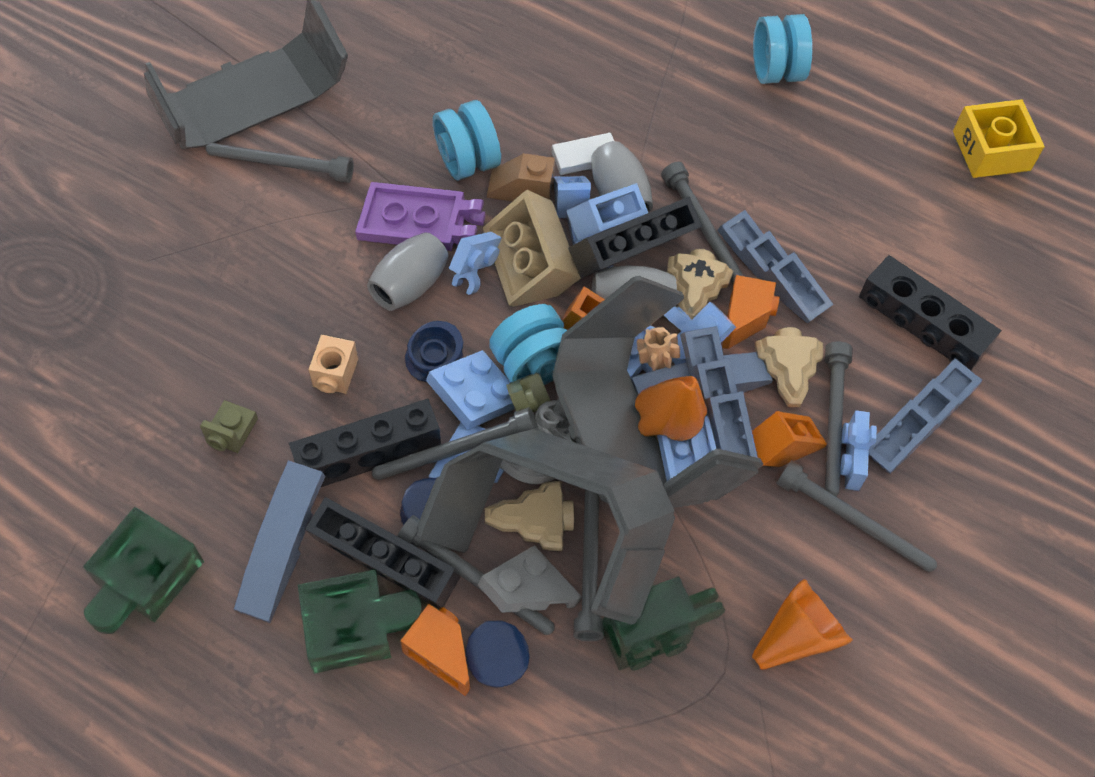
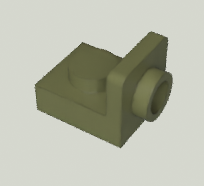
M537 372L506 385L516 411L530 407L532 412H535L543 403L551 401L541 376Z
M224 400L212 422L203 420L200 428L206 443L212 448L219 451L228 449L239 453L258 420V416L255 411Z

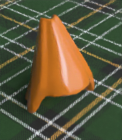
M693 376L672 378L647 387L638 394L635 400V408L641 416L638 430L643 436L647 437L665 435L671 440L677 441L691 439L702 429L707 414V407L699 383Z
M803 579L791 590L755 648L752 659L759 665L760 670H765L808 656L838 649L849 644L853 639L845 632L824 602L812 590L808 581Z

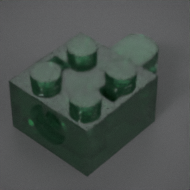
M134 507L83 566L93 581L102 587L85 607V619L97 632L102 634H113L134 609L155 623L204 563L196 546L137 507Z
M375 569L298 584L307 659L314 674L391 658L388 634L409 630L423 612L421 601L413 591L406 590L381 595Z
M678 576L651 587L641 617L637 619L634 625L604 617V637L619 671L630 667L632 671L649 665L653 657L663 653L667 657H671L686 650L696 626L717 619L726 611L722 602H715L719 598L716 589L712 587L688 596Z

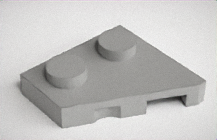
M535 545L484 574L478 583V586L502 613L519 612L521 609H530L532 611L546 610L549 604L565 603L567 608H574L582 598Z

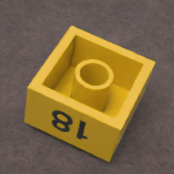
M1023 99L964 106L953 129L955 138L973 178L1031 171L1045 147Z

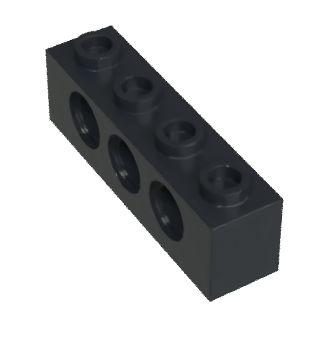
M689 196L588 237L568 247L580 277L584 278L702 227V224Z
M890 255L869 275L859 295V298L864 300L868 306L877 309L890 318L897 326L909 331L919 338L923 344L932 347L948 358L950 362L957 359L970 371L987 353L1002 331Z
M425 399L290 442L289 446L295 463L324 473L325 479L321 487L372 471L376 466L441 445L440 428L429 399Z
M327 497L323 499L305 528L315 540L438 609L444 607L461 578L454 567Z

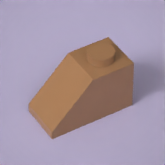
M523 153L492 169L487 198L514 201L524 191L529 190L550 200L554 183L555 158Z

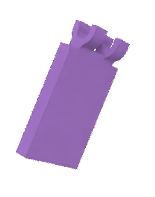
M371 182L355 231L357 240L398 245L408 238L427 232L437 237L446 250L451 251L453 243L459 244L461 238L476 235L477 225L483 226L486 216L485 212L482 211L484 202L481 199L465 200L464 192ZM464 220H466L467 222L474 225H463Z

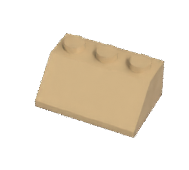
M526 190L483 227L484 233L493 232L502 237L498 245L499 255L494 263L510 306L514 307L557 297L581 279L568 247L570 246L551 200Z

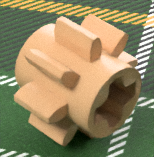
M664 327L647 329L644 339H637L640 363H647L653 371L665 367L671 368L672 358H680L677 334L670 335Z

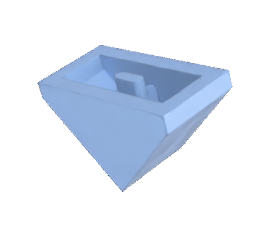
M585 176L554 177L555 207L559 218H567V210L590 200L591 183Z

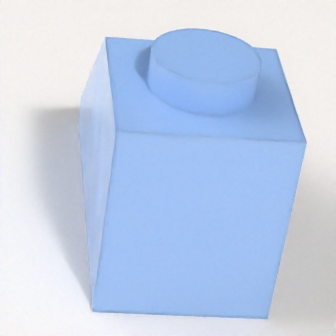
M637 183L590 199L566 211L578 241L648 213Z

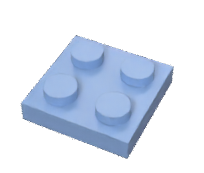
M483 350L429 371L426 379L427 383L467 430L515 409L506 387L510 381Z

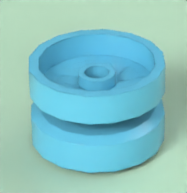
M805 14L786 15L783 21L778 16L759 17L754 31L753 57L756 75L760 83H779L782 77L785 78L786 82L805 81L807 79L812 63V34L808 18Z
M473 100L461 104L458 114L452 109H446L433 115V130L439 152L445 166L455 180L459 181L472 176L475 173L476 167L484 172L501 164V151L497 133L486 108L480 101Z
M538 304L529 306L505 319L494 330L489 340L490 349L497 361L504 366V373L510 383L537 372L540 374L545 385L553 381L552 375L562 334L567 329H564L563 321L551 305Z

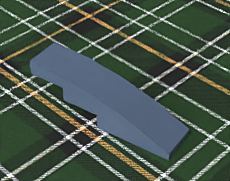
M746 210L721 225L717 230L758 279L776 282L774 295L780 297L779 300L806 323H809L834 305L795 252L788 256L772 233L768 231L763 234Z
M717 326L680 334L690 376L697 379L707 407L706 416H709L716 449L758 458L743 391L737 392L730 358L724 359Z
M757 352L724 355V359L730 358L737 392L743 391L744 393L772 383V377L767 372L764 361L758 358ZM687 363L671 366V368L665 367L632 377V383L637 394H639L647 387L668 379L690 376Z
M954 359L913 400L910 399L877 434L876 443L869 449V457L891 474L979 387L982 379L957 359Z
M288 460L257 535L235 603V611L271 623L301 554L298 548L305 535V528L313 516L310 510L325 479L323 472Z

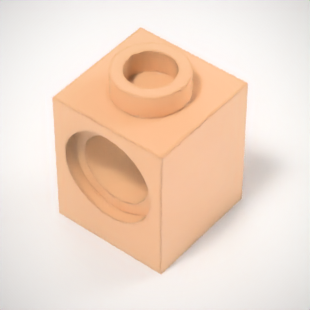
M321 335L309 367L313 387L325 393L340 392L347 394L358 361L355 341ZM333 365L338 366L335 369H327L328 367Z

